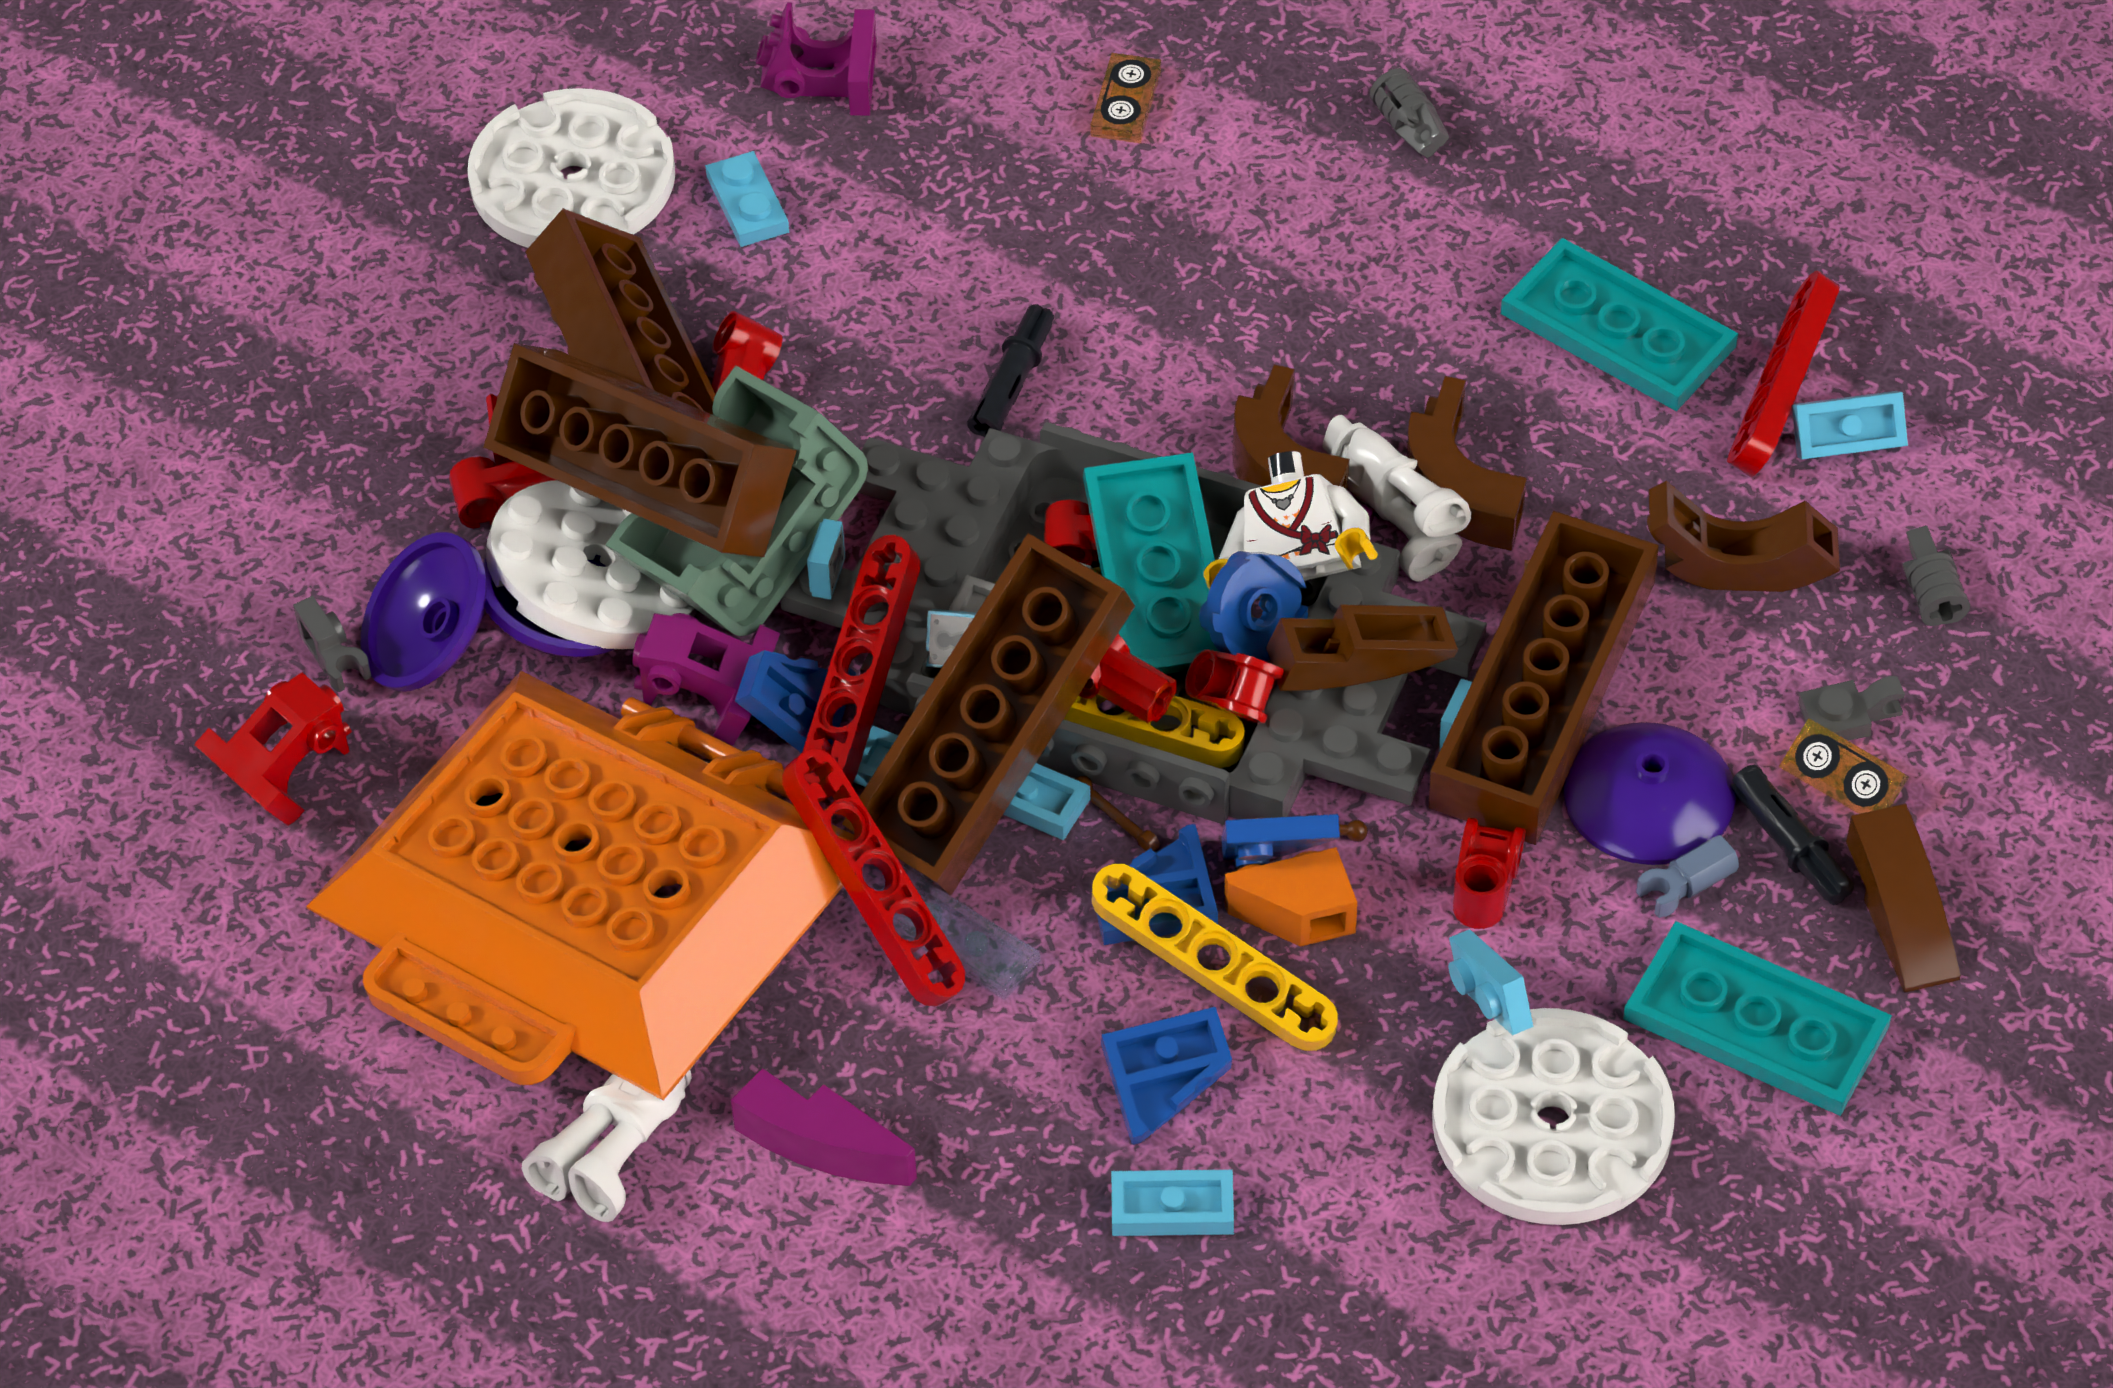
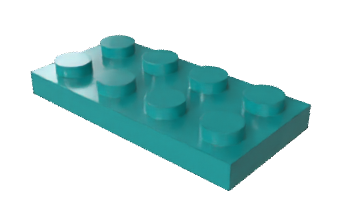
M1561 238L1501 301V315L1676 412L1737 346V332L1564 238Z
M1193 452L1084 468L1083 481L1102 576L1122 587L1135 605L1118 634L1125 640L1130 649V654L1161 672L1171 674L1188 671L1191 662L1202 650L1218 651L1211 640L1210 633L1201 627L1199 621L1201 606L1207 601L1209 593L1204 578V570L1215 559Z
M1675 921L1625 1005L1623 1020L1841 1116L1886 1035L1892 1015Z

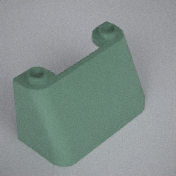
M735 366L714 397L713 415L797 450L765 557L721 553L633 513L629 514L621 522L605 545L620 558L721 627L737 636H747L755 632L758 626L766 621L807 564L820 522L823 519L838 521L859 492L867 477L868 463L863 452L820 412L740 367Z

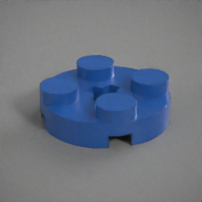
M1237 551L1230 556L1210 587L1207 601L1201 606L1199 612L1201 627L1210 633L1211 640L1219 652L1232 655L1241 653L1268 661L1269 656L1266 646L1280 618H1308V606L1301 605L1302 595L1299 587L1306 588L1303 576L1292 562L1281 556L1265 552L1250 553ZM1261 595L1262 597L1258 605L1263 610L1260 618L1251 617L1252 604Z

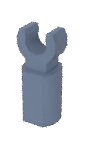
M1721 835L1715 836L1670 862L1668 869L1656 868L1642 873L1637 882L1636 893L1639 897L1647 895L1651 891H1661L1666 894L1656 900L1654 912L1658 918L1666 917L1677 909L1679 899L1687 896L1691 898L1735 873L1739 868L1736 851Z

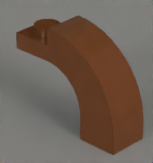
M1274 364L1266 385L1258 383L1253 398L1238 395L1235 404L1232 457L1238 479L1260 486L1271 485L1268 458L1277 453L1295 451L1301 454L1304 477L1320 474L1331 484L1348 490L1350 459L1305 448L1293 441L1284 432L1283 429L1293 405L1295 369Z
M1445 376L1439 396H1429L1425 413L1411 411L1408 427L1407 457L1418 460L1414 471L1440 488L1452 489L1468 503L1471 511L1470 522L1465 529L1455 534L1475 543L1512 551L1524 512L1527 478L1483 468L1470 461L1460 452L1455 439L1464 412L1466 380Z
M1664 481L1649 489L1648 529L1658 543L1665 545V569L1686 582L1709 590L1784 592L1810 585L1840 571L1838 528L1807 501H1803L1765 519L1731 521L1704 512L1668 481Z

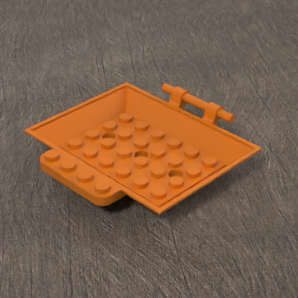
M520 670L306 907L322 918L381 949L367 965L363 973V985L373 1006L505 1079L519 1085H533L542 1082L552 1075L572 1051L664 1101L844 886L794 805L771 794L776 792L789 799L782 784L784 768L781 763L775 760H768L755 750L742 751L695 728L693 720L681 717L667 707L654 708L634 697H629L621 708L622 718L618 719ZM686 748L698 755H701L711 760V762L707 763L683 751V749ZM497 793L503 794L492 805H476L482 796H492ZM831 824L833 831L839 838L845 841H853V834ZM585 838L591 839L589 845L582 850L574 852L564 850L570 841H579ZM674 884L682 886L680 891L671 897L658 898L654 896L655 892L662 886L667 887Z

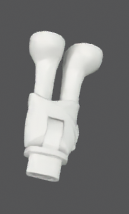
M1343 415L1334 417L1327 427L1322 447L1330 455L1350 459L1348 490L1361 502L1374 508L1382 519L1394 524L1409 539V542L1399 556V565L1412 580L1420 582L1445 569L1458 554L1462 546V539L1455 533L1465 529L1470 522L1471 511L1468 503L1452 489L1440 488L1414 471L1418 460L1408 458L1399 453L1385 438L1375 431L1367 428L1362 423L1352 424ZM1411 500L1417 505L1416 507L1410 504Z
M689 1070L664 1101L612 1074L602 1087L592 1090L587 1095L583 1103L584 1113L557 1136L540 1143L528 1154L522 1162L524 1177L536 1191L556 1201L565 1199L569 1192L572 1191L576 1202L588 1215L603 1222L613 1221L624 1207L626 1201L625 1190L618 1176L619 1170L631 1153L641 1143L647 1141L656 1127L676 1112L681 1100L685 1098V1088L691 1082V1071ZM610 1124L616 1126L590 1153L583 1157L589 1147Z

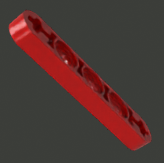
M1819 271L1811 273L1796 292L1730 449L1727 462L1749 477L1755 476L1764 467L1775 450L1839 293L1840 285Z
M894 534L884 535L876 539L868 547L864 555L803 751L815 748L831 754L840 765L851 785L857 776L920 573L921 562L918 554L902 537ZM899 555L901 558L900 563H893L896 556ZM893 563L889 566L888 571L886 572L883 568L884 564ZM888 583L893 588L892 590L887 588ZM879 602L888 603V613L881 622L875 625L864 623L865 614L872 605ZM862 653H871L873 655L872 664L865 673L859 676L849 675V665L857 655ZM855 704L857 711L854 719L848 725L834 727L832 720L835 712L843 705ZM828 739L834 741L833 746L828 742ZM815 772L804 775L805 780L809 784L820 782Z
M812 748L803 751L785 767L782 774V784L787 796L807 828L811 830L818 846L910 994L916 1001L925 1006L935 1007L945 1003L963 989L965 969L961 960L838 762L831 754L821 749ZM815 772L820 782L809 784L805 780L804 775ZM832 796L834 802L823 810L819 803ZM834 814L842 815L852 823L854 828L853 841H845L835 834L831 826V818ZM864 864L874 865L882 872L885 878L883 891L874 890L866 884L862 876ZM896 913L909 917L916 928L914 941L903 939L895 931L893 918ZM925 946L928 952L915 959L913 953ZM938 970L943 980L933 984L928 974Z

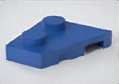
M766 650L749 657L735 702L802 753L828 669L819 668L818 661L805 658L791 660L785 654ZM849 668V675L856 676V672ZM846 705L841 706L835 712L832 720L834 727H840ZM828 739V742L833 746L834 741Z
M1338 814L1226 820L1221 836L1223 860L1235 859L1236 868L1240 869L1251 864L1270 863V858L1283 857L1340 838Z
M1196 824L1186 825L1180 829L1179 839L1157 853L1150 848L1132 860L1129 865L1130 867H1133L1218 924V911ZM1121 884L1117 889L1106 886L1108 888V901L1114 903L1116 899L1121 897L1131 902L1128 898L1127 885ZM1144 899L1142 908L1134 904V920H1139L1140 914L1145 904H1147L1150 901V899ZM1162 912L1156 914L1149 922L1151 931L1157 936L1179 933L1183 927L1180 919L1171 913ZM1097 914L1104 945L1134 940Z
M1216 1007L1101 1035V1047L1132 1145L1144 1141L1228 1072L1232 1065V1056Z

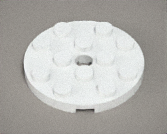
M575 88L543 93V101L530 104L521 109H518L514 104L502 111L485 126L475 140L468 160V179L473 203L482 219L495 232L511 242L529 248L562 208L627 233L635 234L659 214L668 201L674 186L675 162L670 137H666L665 133L658 126L656 116L641 104L608 91ZM568 166L583 168L577 173L568 174L567 179L560 172Z
M558 480L538 483L515 493L506 500L495 515L486 544V561L492 580L497 588L505 586L509 593L518 601L516 610L550 633L567 640L606 649H634L638 635L640 633L647 634L654 613L670 616L676 613H684L694 617L697 612L695 608L620 558L605 545L621 522L631 512ZM596 554L600 555V562L606 567L596 566L588 560H593Z
M1559 1008L1530 1009L1534 1027L1513 1036L1495 1019L1487 1022L1486 1030L1471 1038L1464 1045L1460 1042L1451 1052L1439 1073L1434 1092L1432 1120L1435 1141L1446 1167L1460 1185L1476 1199L1502 1214L1519 1220L1547 1225H1569L1597 1220L1625 1208L1646 1192L1662 1171L1668 1158L1675 1120L1672 1092L1668 1080L1653 1056L1648 1058L1639 1048L1627 1040L1628 1033L1620 1027L1599 1017L1574 1010ZM1552 1106L1564 1110L1569 1118L1565 1122L1557 1124L1556 1129H1551L1550 1124L1540 1119L1537 1115L1541 1109Z

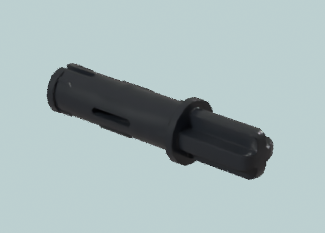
M1039 304L1029 306L1014 336H1009L1004 340L1002 344V352L1004 354L983 390L975 410H973L967 421V426L973 434L985 437L990 428L1001 431L1004 421L1015 404L1030 370L1037 367L1043 358L1040 349L1054 320V314L1050 309L1043 308Z
M1749 765L1740 770L1732 780L1734 784H1731V787L1738 799L1745 804L1762 828L1786 854L1789 868L1795 873L1802 872L1823 899L1830 904L1838 905L1842 903L1845 897L1852 894L1854 883L1828 853L1829 843L1822 836H1815L1798 816L1795 809L1768 780V777L1758 765Z

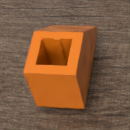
M1336 847L1318 852L1304 851L1293 858L1264 865L1251 864L1235 872L1225 874V908L1227 913L1300 947L1356 933L1358 902Z

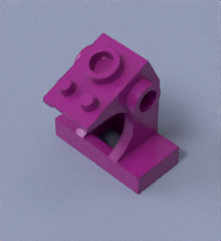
M787 2L781 16L772 14L769 26L775 27L773 32H770L769 36L763 35L756 55V64L763 66L760 87L773 91L784 98H797L799 96L849 97L850 115L870 116L877 50L875 10L855 9L853 28L845 36L831 41L813 40L805 29L797 27L794 23L792 2ZM807 67H834V69L817 70Z
M654 613L647 634L640 633L635 642L633 666L639 667L640 676L637 675L635 678L634 689L642 690L643 701L650 706L658 694L674 695L679 691V688L698 693L712 703L719 715L712 736L729 745H734L751 716L747 710L735 702L750 656L764 650L774 652L780 633L760 624L747 644L700 623L688 614L676 613L670 616ZM689 653L699 654L719 663L718 671L689 659Z

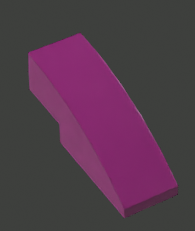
M762 1068L731 1099L735 1130L765 1149L793 1162L834 1176L877 1184L910 1186L917 1179L915 1148L824 1084L807 1100Z

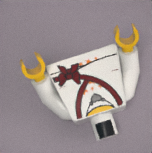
M1288 451L1274 454L1268 458L1272 484L1250 489L1245 493L1244 507L1236 514L1220 557L1205 568L1204 578L1210 590L1218 572L1227 563L1230 556L1237 551L1250 553L1265 552L1286 558L1297 567L1304 581L1361 568L1358 554L1365 552L1371 561L1378 556L1377 551L1370 542L1369 515L1344 487L1331 484L1320 474L1304 477L1301 454L1299 452Z

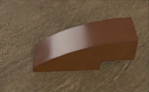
M1340 604L1333 619L1280 618L1266 646L1271 664L1284 669L1282 679H1276L1280 691L1320 690L1388 679L1454 658L1458 651L1443 607Z
M1907 804L1852 815L1846 844L1866 888L1864 895L1865 904L1904 993L1960 980L1959 966L1941 897Z

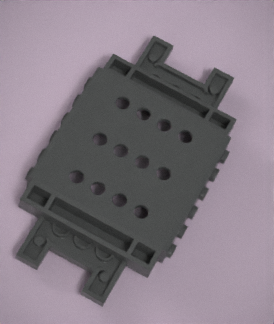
M1048 422L1044 423L1040 431V443L990 428L969 467L868 437L861 450L867 458L868 472L866 480L858 493L890 502L887 511L854 571L845 568L841 569L831 600L812 596L806 564L781 598V610L842 628L859 570L868 547L876 539L884 535L894 534L902 537L918 554L921 562L920 573L879 704L896 712L909 715L910 718L941 668L926 667L929 651L926 650L928 610H949L967 575L996 584L1028 533L1044 542L1045 513L1052 503L1071 499L1088 504L1083 481L1084 468L1163 456L1133 448L1122 442H1112L1085 434L1072 427H1062ZM1196 467L1214 559L1218 560L1236 514L1244 507L1245 493L1250 489L1263 486L1234 478L1227 473H1217ZM1374 542L1371 543L1378 553L1376 559L1371 561L1366 553L1362 552L1358 554L1361 568L1305 580L1306 588L1299 587L1302 595L1301 605L1308 606L1307 619H1333L1340 604L1429 605L1391 594L1398 580L1400 550ZM899 555L896 556L893 563H900L901 558ZM1092 561L1090 565L1091 570L1102 576L1100 563ZM893 563L884 564L883 568L886 572L888 571L889 566ZM888 583L887 588L892 590L893 588ZM1260 595L1254 602L1260 600L1262 596ZM879 602L872 605L865 614L864 623L875 625L881 622L888 613V603ZM1444 610L1458 651L1454 658L1429 667L1468 678L1486 637L1487 623ZM868 653L860 668V675L870 668L873 660L871 653ZM1187 671L1166 674L1177 680L1175 696L1214 707L1187 694L1185 689ZM1406 673L1388 679L1353 686L1301 691H1280L1275 679L1264 712L1268 715L1266 723L1260 724L1238 717L1242 721L1245 730L1244 752L1239 761L1230 767L1217 768L1064 719L1036 763L1074 778L1086 776L1090 778L1093 784L1225 825L1228 816L1239 820L1288 817L1307 774L1411 806L1430 763L1431 749L1382 734L1409 674ZM1116 705L1114 708L1108 709L1103 713L1119 715L1126 710ZM1163 715L1157 722L1152 721L1150 724L1159 731L1167 732L1178 728L1181 722L1174 716ZM1222 735L1220 740L1213 742V744H1219L1223 738H1228V736Z

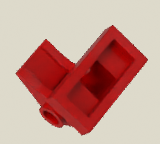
M301 672L288 682L281 681L275 684L267 692L263 703L229 741L225 740L211 728H208L194 745L266 811L289 826L305 811L287 794L288 781L292 771L313 750L318 754H323L335 747L342 754L346 755L350 752L346 736L352 733V730L346 722H342L341 713L344 712V707L336 693L325 684L318 687ZM290 723L293 727L272 751L268 750L264 746L267 740L281 726Z

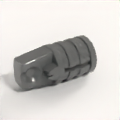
M1403 68L1392 69L1381 75L1374 82L1370 89V99L1392 126L1396 134L1401 136L1418 153L1427 158L1436 153L1437 149L1443 146L1449 139V135L1435 107L1427 99V96L1415 80H1413L1409 72ZM1387 85L1391 92H1387L1384 87Z
M1927 525L1907 531L1906 534L1913 560L1904 562L1902 565L1907 581L1912 587L1914 597L1916 598L1923 623L1927 626H1935L1960 621L1969 612L1970 602L1964 593L1950 550L1937 551Z

